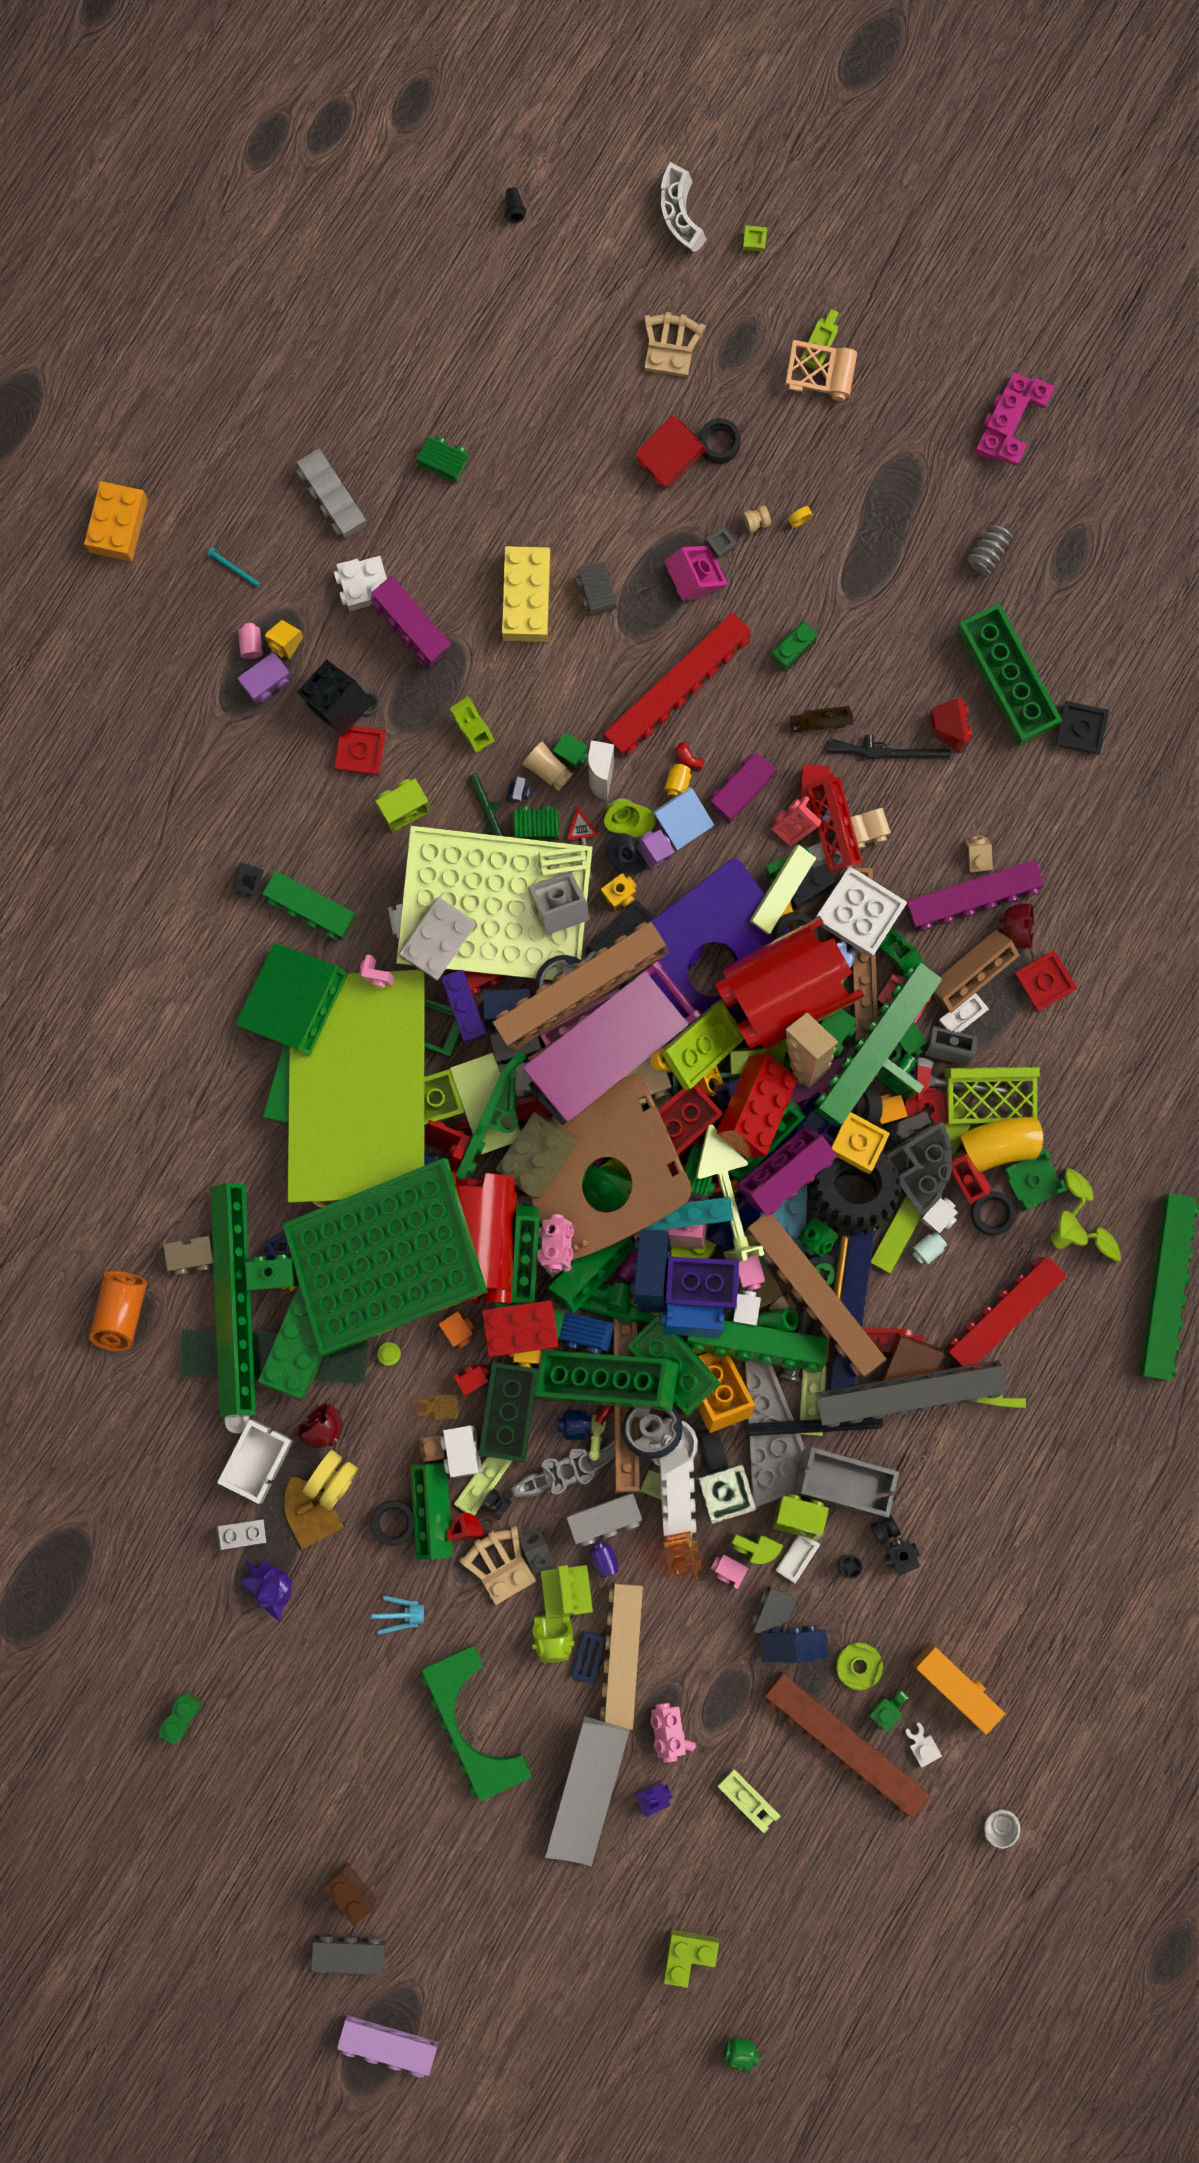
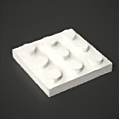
M849 867L817 916L820 915L824 922L820 925L821 927L872 958L907 902L859 871Z

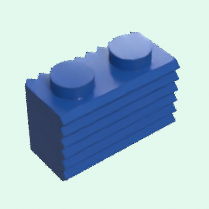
M565 1313L559 1339L566 1341V1346L579 1349L580 1345L587 1346L586 1351L600 1354L601 1350L608 1351L614 1324Z

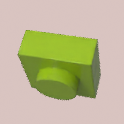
M745 225L743 250L765 252L767 227Z

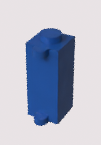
M667 1304L664 1312L660 1313V1326H663V1334L719 1338L723 1331V1308Z

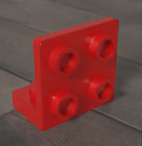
M429 1120L424 1143L448 1153L451 1172L457 1174L471 1142V1137L464 1131L451 1129L440 1121L434 1122Z

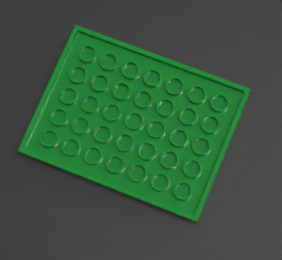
M446 1158L437 1160L282 1224L320 1356L329 1355L488 1293L449 1162Z

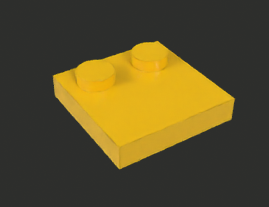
M850 1112L841 1125L831 1148L838 1158L870 1174L890 1133Z

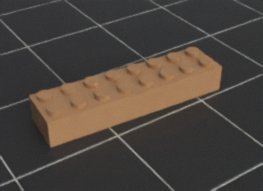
M644 922L634 929V933L628 937L627 935L619 937L615 940V945L609 949L607 947L600 949L595 953L596 957L592 960H584L575 966L576 970L573 972L561 974L551 986H542L535 992L536 995L528 999L526 997L517 1002V1007L510 1012L505 1010L496 1016L497 1020L493 1023L507 1046L515 1052L668 955L670 951L653 923L647 924Z
M773 1214L763 1215L748 1227L751 1231L748 1234L749 1238L756 1246H762L765 1249L763 1256L772 1266L776 1263L779 1267L777 1274L786 1284L790 1282L794 1288L791 1291L800 1302L804 1300L808 1304L806 1311L813 1320L819 1319L823 1325L820 1329L828 1339L833 1337L838 1344L834 1347L842 1357L848 1356L852 1363L849 1366L857 1376L862 1374L864 1377H867L887 1361Z

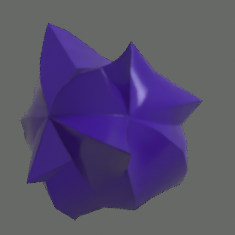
M245 1559L250 1576L241 1582L257 1598L258 1608H265L271 1616L281 1622L283 1607L291 1597L292 1581L289 1580L287 1572L279 1571L280 1568H271L267 1560L256 1569Z

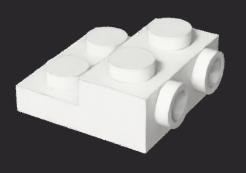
M381 556L362 561L354 559L337 564L338 570L334 571L337 584L342 583L344 590L340 592L343 605H348L349 611L370 606L372 604L370 601L371 592L387 579Z

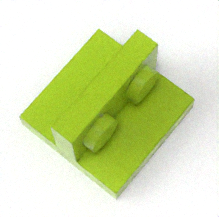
M566 1565L559 1566V1569L541 1571L547 1619L593 1613L587 1565L568 1567Z

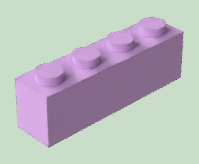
M347 2015L337 2049L342 2050L341 2053L349 2057L359 2055L365 2057L364 2060L369 2063L378 2064V2062L388 2064L387 2067L400 2071L403 2068L410 2070V2073L414 2076L424 2077V2075H430L438 2041Z

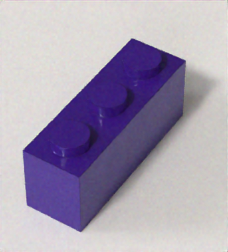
M463 969L442 976L441 982L463 1044L466 1045L486 1038V1033Z

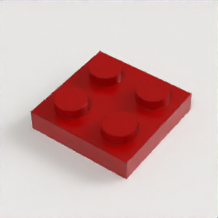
M352 726L344 736L339 735L335 770L380 776L386 730Z
M1054 950L1014 973L1037 1012L1077 990L1076 985Z

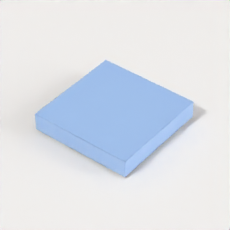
M691 787L653 811L676 850H679L714 826Z

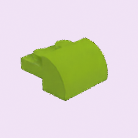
M733 1533L730 1540L734 1544L733 1548L746 1555L750 1551L748 1560L755 1564H764L774 1560L783 1547L781 1543L761 1534H758L755 1542L736 1533Z

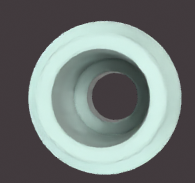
M937 1232L929 1233L913 1247L915 1252L912 1255L920 1264L925 1263L929 1265L944 1251L947 1244Z

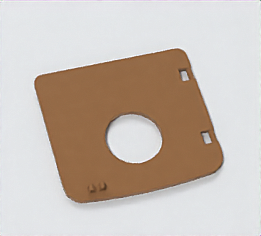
M632 1075L616 1083L564 1125H561L554 1116L550 1118L578 1139L579 1142L541 1197L530 1196L534 1207H539L542 1226L543 1220H548L550 1215L553 1214L563 1215V1218L572 1222L574 1235L571 1237V1248L573 1250L571 1261L593 1254L648 1228L684 1206L691 1196L690 1181L679 1161V1156L660 1113L653 1102L649 1088L644 1078L639 1075ZM644 1097L650 1107L646 1111L643 1110L639 1101ZM604 1157H612L621 1161L628 1168L632 1178V1191L627 1202L618 1210L608 1213L600 1212L591 1207L586 1201L582 1190V1180L585 1171L594 1161ZM673 1162L679 1173L675 1176H672L668 1167Z

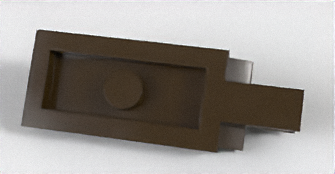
M849 706L807 710L803 715L790 716L791 732H803L804 730L812 729L822 730L830 727L842 728L847 725H853V715Z

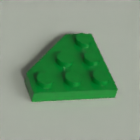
M593 1162L583 1176L582 1190L584 1197L591 1207L600 1212L616 1211L630 1197L632 1178L621 1176L620 1172L608 1167H598Z

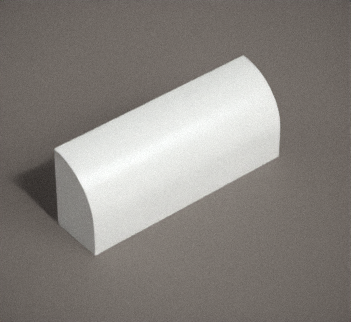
M591 740L588 756L589 785L594 795L601 800L607 801L614 768V744Z

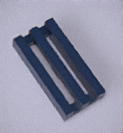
M583 1631L571 1675L572 1678L594 1683L606 1639L605 1636ZM588 1637L591 1638L582 1674L580 1675L577 1672L586 1638ZM595 1640H599L600 1643L591 1677H588L586 1674Z

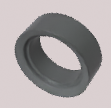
M364 690L367 696H371L376 700V706L371 711H365L363 716H372L378 712L380 700L375 692Z

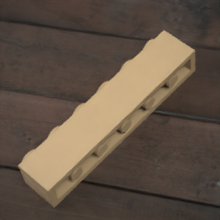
M615 1583L614 1588H610L609 1602H613V1612L608 1611L607 1626H612L611 1635H606L605 1649L610 1650L609 1659L604 1660V1673L608 1674V1683H603L602 1697H606V1707H601L600 1721L633 1730L643 1585Z

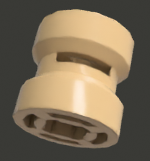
M765 505L757 507L755 511L747 510L743 512L744 522L749 533L757 531L760 527L767 528L771 526V519Z

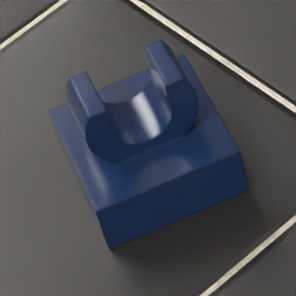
M517 776L510 780L506 802L514 804L521 801V799L528 800V798L532 797L533 789L524 787L526 779Z

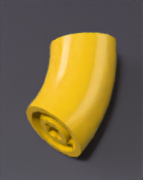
M1017 1117L976 1127L961 1134V1139L972 1163L981 1173L1001 1164L1036 1159L1042 1149L1043 1131L1037 1118Z

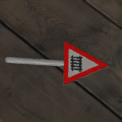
M577 806L566 841L581 839L582 846H586L585 838L599 837V834ZM591 868L589 879H592Z

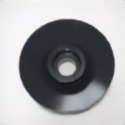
M618 833L608 840L606 846V853L610 863L616 870L625 875L640 873L646 864V861L637 849L639 842L634 837L625 833Z

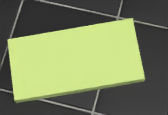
M494 1053L450 1068L473 1135L501 1074ZM504 1116L501 1122L505 1128L514 1126L512 1117ZM519 1123L517 1128L511 1133H504L489 1126L482 1140L486 1144L481 1155L513 1144L521 1132Z

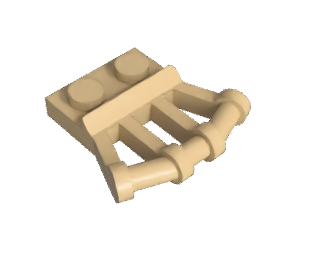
M666 312V314L651 317L650 315H644V323L649 341L644 371L688 378L692 351L707 326L702 323L699 325L683 314L675 316L671 315V312ZM664 323L661 342H655L652 326ZM670 324L679 325L676 345L667 344ZM685 327L695 332L687 347L682 346Z
M513 1526L509 1530L489 1532V1536L482 1540L477 1539L474 1541L475 1544L468 1553L458 1560L481 1578L495 1605L536 1582L534 1575L521 1555L517 1526ZM513 1539L516 1558L510 1560L500 1540ZM492 1544L495 1545L505 1562L499 1568L495 1567L485 1549ZM479 1552L491 1571L487 1575L472 1564V1561Z

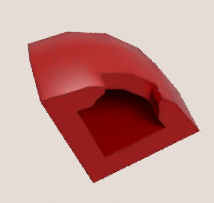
M461 1513L455 1516L451 1528L447 1530V1541H467L485 1537L479 1520L471 1513Z

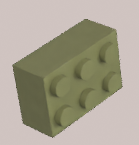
M534 1112L496 1170L505 1176L515 1177V1185L528 1195L541 1197L579 1140L545 1114Z

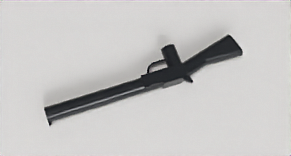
M865 735V747L831 739L827 753H852L863 756V761L880 758H948L950 760L951 756L950 749L887 748V745L883 742H874V735ZM874 744H883L886 748H874Z

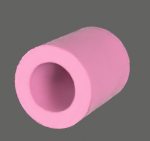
M254 623L243 624L242 628L238 629L241 658L254 659L261 657L263 650L260 628L255 626Z

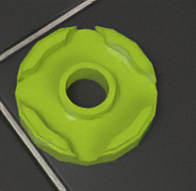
M856 1642L847 1645L841 1650L837 1657L836 1670L838 1677L846 1686L854 1690H865L874 1686L879 1681L883 1671L881 1656L875 1648L867 1643ZM856 1660H863L866 1663V1669L861 1673H857L853 1669V1664Z

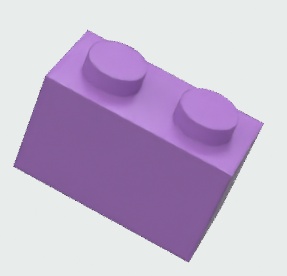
M274 652L238 677L240 684L256 705L269 700L273 692L277 689H284L289 685V680L292 679L290 672Z

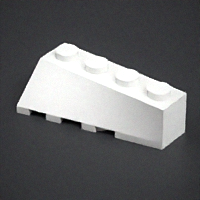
M674 1449L670 1454L660 1458L664 1544L692 1542V1533H696V1519H691V1513H695V1498L690 1499V1492H695L694 1478H689V1472H694L693 1457L688 1458L687 1449Z

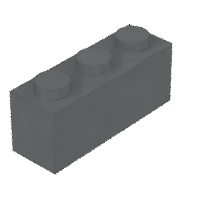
M321 1934L319 1938H315L313 1941L311 1972L383 1975L385 1971L386 1941H381V1937L369 1936L366 1940H357V1936L345 1935L343 1939H334L333 1935Z

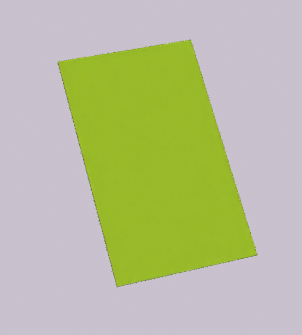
M421 970L388 971L395 979L393 987L385 985V988L372 986V982H367L361 976V973L348 974L311 1055H305L290 1047L288 1203L340 1201L424 1166L425 973Z

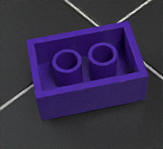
M669 1256L666 1305L677 1304L737 1310L739 1260Z

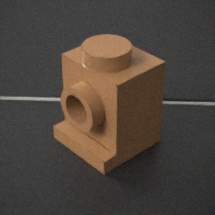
M443 1435L420 1438L419 1446L423 1462L446 1458L445 1450H442L440 1436Z

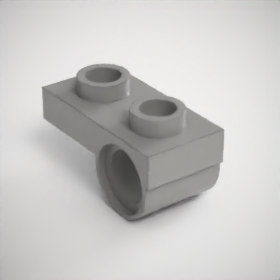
M263 1519L216 1526L219 1550L266 1543Z

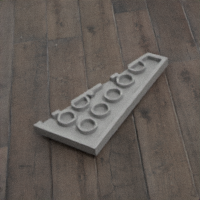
M745 1361L746 1388L755 1404L753 1415L751 1418H748V1424L794 1421L773 1366L762 1365L759 1361ZM799 1433L749 1436L753 1508L794 1492L797 1476L803 1473V1470H799L805 1447Z

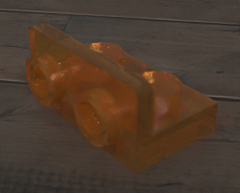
M691 1532L663 1536L670 1576L693 1572L694 1579L699 1580L698 1571L702 1570L700 1556L695 1557L696 1554L700 1553L697 1540L692 1541Z

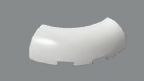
M670 162L661 184L663 216L669 229L678 241L695 252L703 246L707 239L703 230L695 225L687 215V195L693 182L688 171Z

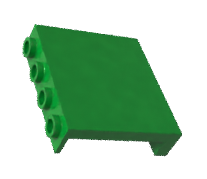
M274 943L268 952L267 959L258 974L254 987L248 995L247 1002L239 1014L236 1025L247 1032L256 1033L310 1056L348 973L334 964Z

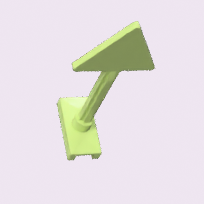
M708 1125L696 1178L701 1179L717 1174L723 1197H730L733 1221H730L734 1235L733 1242L735 1248L723 1252L725 1260L745 1261L748 1260L747 1256L764 1255L762 1246H749L747 1236H744L728 1175L729 1170L746 1166L748 1163L734 1147L716 1134L717 1129L713 1125Z

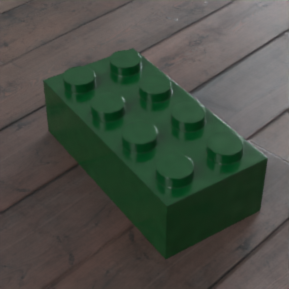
M492 1362L479 1456L526 1463L539 1369Z

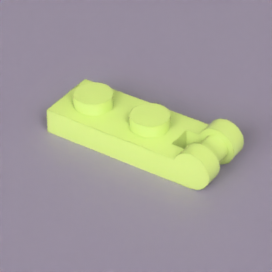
M735 1769L717 1785L763 1833L769 1829L768 1826L774 1820L777 1821L781 1817ZM764 1809L767 1814L760 1819L757 1814Z

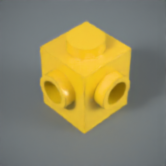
M622 873L601 888V895L615 911L622 905L627 907L635 900V888L637 886L630 876L626 878Z

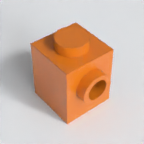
M458 1311L439 1323V1326L454 1348L459 1346L462 1349L472 1342L471 1337L474 1336L472 1330L475 1327L468 1317L463 1319Z

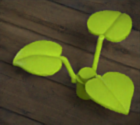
M1066 1168V1184L1070 1191L1080 1198V1203L1072 1213L1068 1211L1061 1213L1059 1229L1051 1234L1053 1244L1062 1250L1072 1242L1084 1246L1089 1238L1095 1239L1096 1246L1103 1254L1120 1263L1121 1255L1118 1244L1107 1230L1097 1228L1095 1230L1096 1233L1086 1234L1085 1230L1078 1223L1075 1215L1085 1204L1086 1200L1089 1202L1093 1200V1191L1089 1182L1080 1173Z

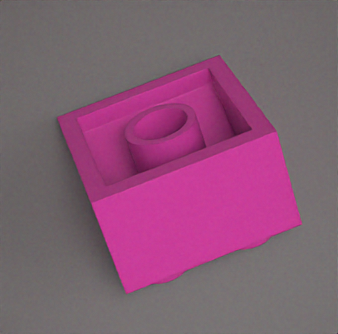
M710 546L682 547L664 561L682 601L698 599L728 585Z

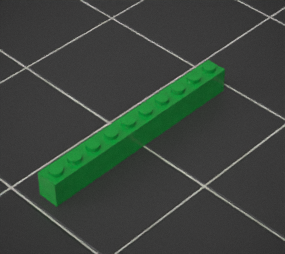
M224 1183L210 1187L219 1412L222 1418H240L256 1414L250 1290H247L245 1262H249L245 1184Z

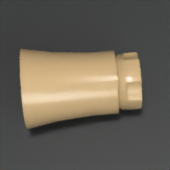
M543 741L533 749L522 763L524 767L533 771L550 786L553 785L558 791L573 776Z

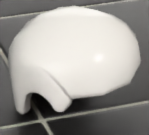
M999 1809L991 1812L984 1825L985 1837L994 1847L1002 1849L1011 1847L1020 1835L1018 1818L1008 1810Z

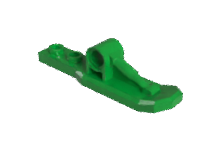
M520 1051L502 1070L457 1171V1177L465 1179L467 1175H472L476 1167V1163L473 1160L476 1154L481 1155L486 1142L482 1140L489 1126L504 1133H511L517 1128L519 1120L516 1112V1068L527 1058L525 1053ZM504 1116L512 1117L514 1126L505 1128L501 1122Z
M603 1282L578 1308L582 1311L617 1319L625 1323L642 1322L649 1324L656 1317L651 1313L638 1312L637 1306L631 1303L633 1297L631 1295V1287L617 1282L613 1285Z

